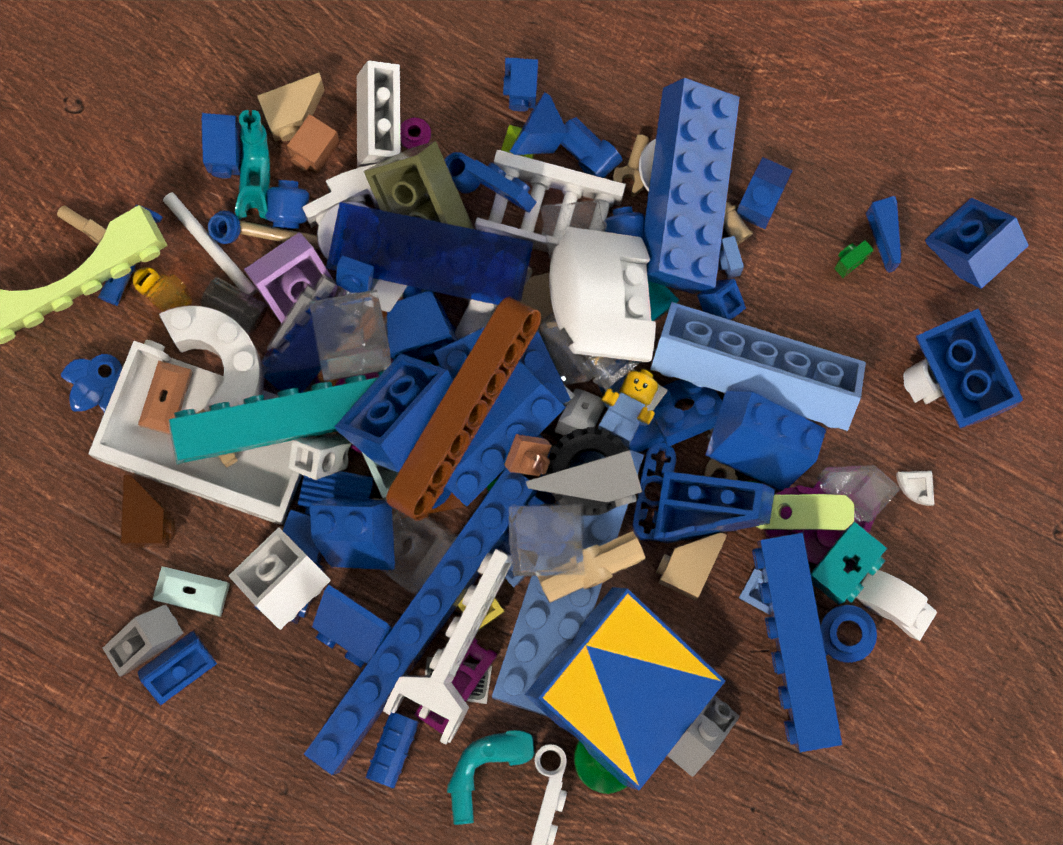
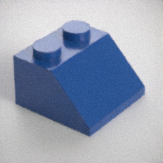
M970 198L925 239L926 244L960 279L980 289L1029 246L1016 217L974 198Z
M329 498L310 505L312 541L331 567L395 569L392 507L388 505L387 500Z

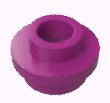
M409 118L400 125V143L406 149L430 142L431 129L424 120ZM412 129H418L421 132L418 137H411L408 133Z

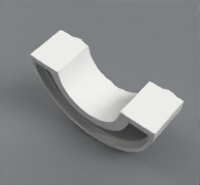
M202 306L177 307L159 314L175 345L181 352L191 349H206L217 354L222 359L224 365L223 382L217 393L206 401L208 406L222 402H229L230 407L243 405V399L262 395L264 372L260 356L246 331L235 320L220 311Z

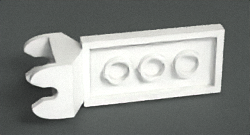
M496 549L493 554H486L478 570L479 573L483 574L478 585H471L462 601V604L466 606L462 616L459 618L455 616L446 632V636L450 638L445 648L437 650L430 663L429 668L434 670L432 675H406L399 677L383 712L389 715L391 712L395 713L404 697H407L423 706L419 717L426 719L430 710L449 719L440 742L446 745L452 741L469 706L451 682L515 557Z

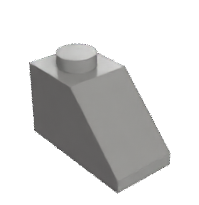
M165 604L135 617L103 647V650L119 677L167 649L183 634V631Z

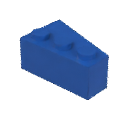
M665 471L654 540L669 544L715 535L720 532L725 533L770 524L775 489L762 483Z

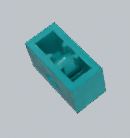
M853 522L810 573L812 584L838 605L846 599L852 602L864 588L860 582L865 575L869 573L873 576L886 561L881 556L887 548L856 522ZM851 558L855 561L853 564L854 570L846 573L843 570L846 566L845 562Z

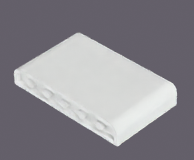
M145 340L144 344L133 341L88 454L114 467L283 525L302 474L288 469L293 441L236 452L234 455L238 461L228 468L223 465L218 456L176 464L171 436L138 425L158 360L191 369L193 372L181 411L187 409H195L196 413L202 409L206 412L210 411L206 401L217 393L224 376L170 358L168 354L163 352L165 347L154 341ZM263 390L262 395H264L265 400L278 398V395ZM168 391L163 392L161 402L165 401ZM313 436V437H309V438H304V439L312 440V439H316L317 436Z

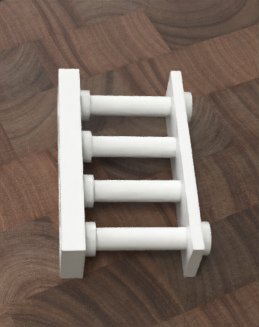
M497 150L494 164L506 173L505 177L511 181L514 177L529 181L533 186L530 195L537 203L530 213L525 211L521 228L518 229L501 224L508 200L496 193L489 220L477 217L475 223L476 233L481 234L480 237L482 239H490L494 243L504 240L553 254L554 248L559 245L560 240L564 236L561 235L566 227L570 226L577 199L581 198V196L594 199V202L597 204L589 230L603 232V223L607 217L609 207H613V205L621 206L626 184ZM550 187L562 190V193L565 195L552 238L533 233L545 190H549Z

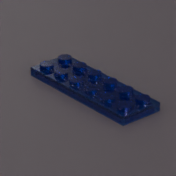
M340 202L326 268L337 270V264L342 255L374 266V279L499 305L506 297H511L521 302L534 242Z

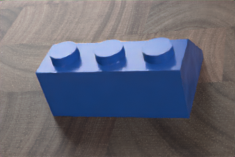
M979 308L916 336L917 342L960 429L988 420L1017 407L1023 401Z
M400 353L334 427L374 463L399 473L448 391L453 379L447 369Z
M726 391L705 455L774 489L782 491L789 488L817 461L826 429L753 391Z

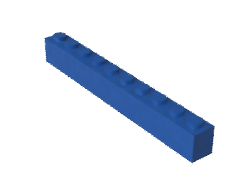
M507 468L504 470L304 753L306 757L329 774L334 775L341 772L382 714L398 678L411 673L461 602L469 587L473 585L480 575L478 570L486 554H493L495 549L499 548L517 517L532 497L538 493V490L528 489L526 481H529V479L522 474L509 472Z

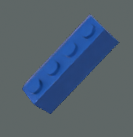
M521 361L518 362L445 486L466 507L506 468L504 463L516 434L537 437L566 408L560 399Z

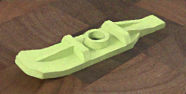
M774 495L770 524L756 527L761 530H846L854 522V503L846 495ZM784 507H790L792 510V515L788 519L781 517L780 513Z

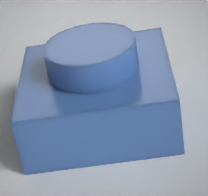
M735 236L721 239L718 267L720 271L725 270L727 279L740 276L744 268Z

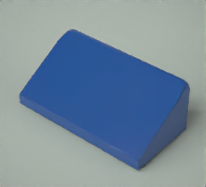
M192 631L142 667L137 673L142 684L161 706L214 667L217 662L196 633Z

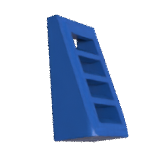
M896 196L872 202L866 212L878 250L888 273L895 271L901 263L898 207Z

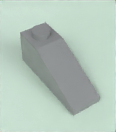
M630 450L526 481L528 489L601 502L615 501L616 507L636 502L635 494L642 492Z

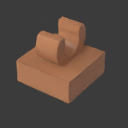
M516 434L504 465L509 472L535 476L545 475L550 464L547 456L552 445L547 439Z

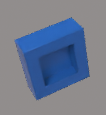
M342 255L337 264L336 285L348 292L358 293L367 297L372 288L374 266Z

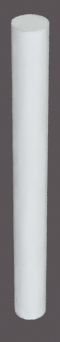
M173 192L166 195L163 202L247 298L252 297L257 292V288Z

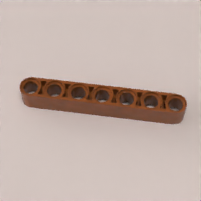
M506 297L500 302L390 486L386 497L389 506L416 521L423 520L429 514L537 332L541 322L539 310L511 297Z

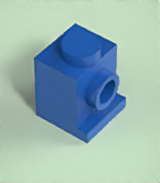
M505 57L503 95H509V109L513 111H527L528 108L536 106L537 59Z

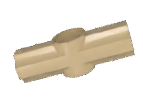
M632 531L601 546L594 545L572 555L569 561L543 571L537 577L549 603H552L582 588L586 590L612 578V574L645 560L646 557L637 537Z

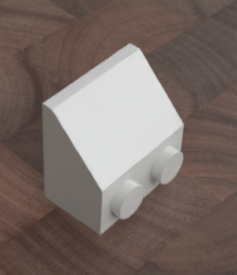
M279 527L229 575L250 601L280 630L293 620L298 612L313 597L319 595L323 588L331 581Z

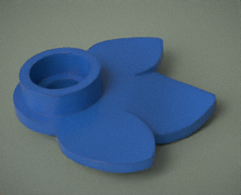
M101 354L92 360L76 359L64 368L61 377L74 384L69 396L72 411H85L98 404L105 413L122 371L121 363L116 357L109 354ZM107 364L111 367L112 373L109 377L104 378L99 375L98 369L101 365Z

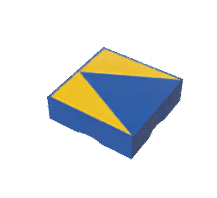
M612 587L583 622L571 644L551 661L524 695L559 727L573 734L584 745L588 753L624 786L640 790L680 740L684 732L721 688L725 680L628 588Z

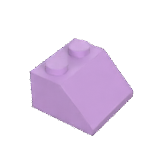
M300 232L244 269L280 323L283 322L301 291H304L307 285L314 289L322 274L332 278L313 246ZM335 285L328 297L334 300V304L344 296L338 286Z

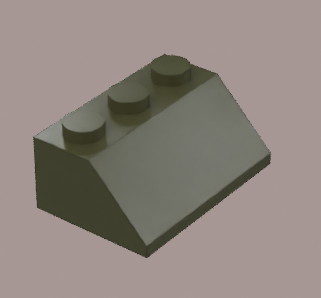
M436 141L405 150L363 171L403 261L414 260L458 248L475 233Z

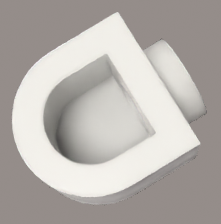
M926 358L905 370L903 376L904 386L915 403L923 399L926 405L943 396Z

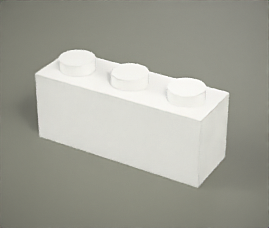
M367 61L357 75V168L378 164L401 153L399 64Z

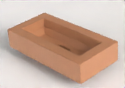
M158 360L138 422L140 427L170 435L168 421L175 418V412L181 411L193 373L191 369ZM168 391L165 401L161 402L163 392Z

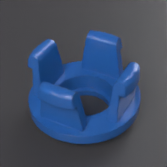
M853 605L836 607L824 616L820 624L825 654L837 661L844 663L857 662L868 656L875 646L877 639L875 623L871 616L859 607ZM847 620L857 623L862 631L860 641L853 646L842 644L837 637L839 624Z

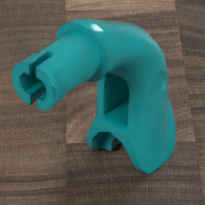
M244 110L239 116V123L242 128L240 131L242 158L239 194L235 213L237 218L241 219L247 217L249 209L257 208L260 218L267 220L265 216L268 212L266 193L270 188V157L267 133L264 126L261 125L259 112L252 110L251 116L249 110Z
M514 730L488 735L473 741L463 750L447 785V793H451L454 825L474 823L472 791L475 790V769L490 762H508L509 766L530 761L534 757V739L530 733Z

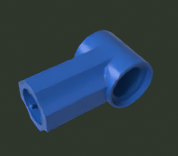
M577 117L570 119L564 124L568 133L560 144L579 161V166L584 173L605 178L623 161L620 153L612 144L606 140L601 141Z

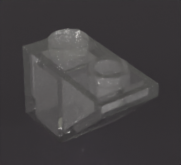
M875 465L826 467L817 476V479L821 482L819 486L826 494L846 495L854 503V519L859 522L862 520L867 523L871 522L901 489Z

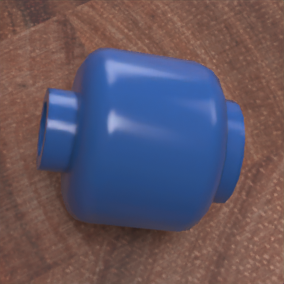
M279 180L278 187H271L267 190L266 203L268 212L265 216L267 220L273 222V227L299 229V224L307 221L302 207L309 204V193L305 189L298 188L299 182Z
M632 206L613 209V216L604 220V232L636 236L643 239L645 215L640 212H633Z

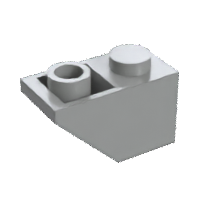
M714 695L667 756L693 777L716 752L740 716L728 704L722 702Z

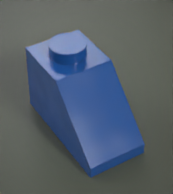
M202 113L203 163L208 173H211L214 177L231 178V175L241 174V127L236 116Z
M762 157L739 204L737 213L741 219L766 229L793 170Z

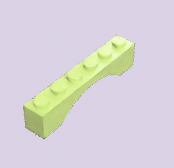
M138 205L110 221L104 237L93 254L78 269L65 278L48 286L32 290L7 291L0 289V344L12 340L16 336L15 332L24 327L31 328L44 321L43 316L50 312H59L67 309L73 304L72 300L80 295H90L102 288L101 283L108 279H117L127 275L131 271L130 267L138 262H148L158 257L160 250L168 245L150 211Z

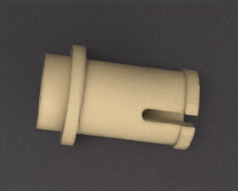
M726 202L723 228L730 237L735 236L737 245H739L753 233L736 212L737 206H732L730 202Z

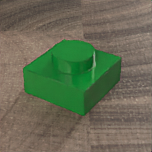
M866 240L857 247L854 243H851L838 254L840 260L834 269L844 278L865 262L874 249Z

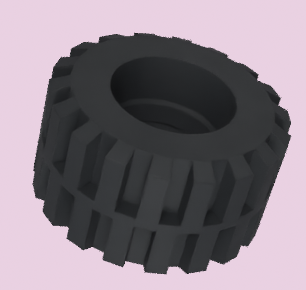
M595 427L576 429L564 435L552 448L548 458L550 464L546 475L569 469L572 460L578 454L585 451H595L606 458L629 450L620 438L609 433L607 430L596 429ZM552 493L554 498L564 508L580 515H601L616 508L615 501L601 502Z

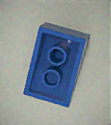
M329 584L324 590L312 627L319 632L315 637L331 649L338 644L347 650L344 657L362 668L364 663H369L392 630L388 623Z

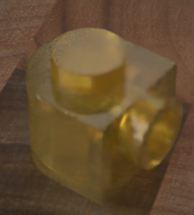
M161 274L144 293V296L162 312L177 307L190 306L192 303V299L184 291L187 286L173 274H170L169 277Z

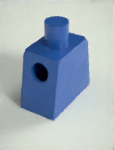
M410 282L402 293L403 299L397 301L392 310L387 312L388 352L393 360L401 353L422 361L434 357V350L457 340L439 299L432 291L422 293L421 285L418 282Z

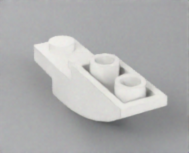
M376 164L359 167L326 180L330 193L302 207L311 228L319 225L323 215L339 203L357 202L365 205V200L370 198L375 208L378 209L379 205L363 172Z

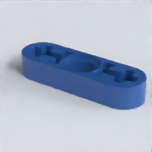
M666 443L651 446L644 460L640 481L642 492L638 493L632 523L634 534L643 541H653L655 529L646 534L643 533L644 527L638 525L639 521L642 522L646 519L648 509H641V504L649 508H659L660 500H649L645 496V487L650 483H658L661 486L663 484L662 477L647 476V471L654 474L656 469V461L651 459V456H657L659 451L665 452V458L670 459V463L666 462L663 464L661 475H664L665 471L674 472L676 453ZM655 510L652 518L653 524H656L658 512Z

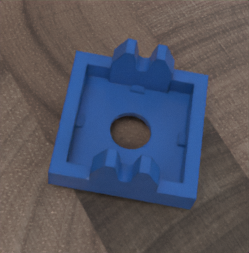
M683 379L662 386L668 391L653 410L655 413L653 418L659 429L662 443H666L669 447L714 428L722 405V400L715 389L698 387L692 382ZM689 398L694 401V405L688 410L682 411L675 408V404L681 399Z

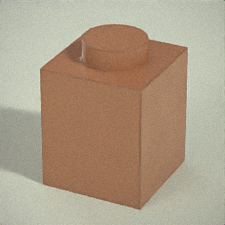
M309 114L287 145L292 157L290 160L300 169L307 171L310 168L318 174L340 141L337 131Z

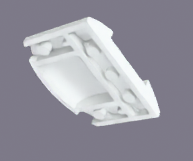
M566 227L561 234L564 236L560 240L559 245L554 248L552 254L549 288L552 308L560 330L565 328L574 342L570 344V350L574 354L650 362L654 349L656 322L651 321L646 265L650 261V257L642 238Z

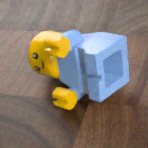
M641 369L640 372L630 371L619 389L620 394L617 392L613 393L612 389H607L601 399L608 410L601 420L598 429L607 430L609 433L617 436L626 447H629L639 424L643 426L649 425L655 415L654 411L647 410V406L650 405L658 390V384L652 379V373Z

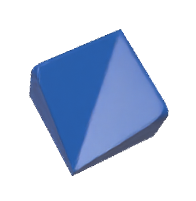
M735 279L716 281L715 288L702 291L697 295L703 312L728 320L733 319L746 309Z

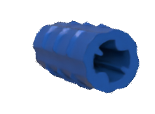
M391 712L383 727L380 740L376 744L377 748L372 760H370L371 763L365 778L390 788H395L399 775L402 773L401 770L408 756L411 743L415 740L414 735L419 725L418 721Z

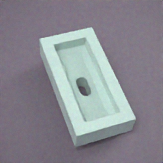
M162 566L153 600L221 617L230 583ZM186 587L194 588L196 593L188 594L184 592V589Z

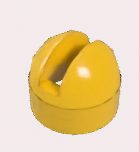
M143 267L135 271L133 285L140 294L152 295L159 290L161 278L154 269ZM147 273H151V275H149L143 282L142 286H140V281L146 276Z

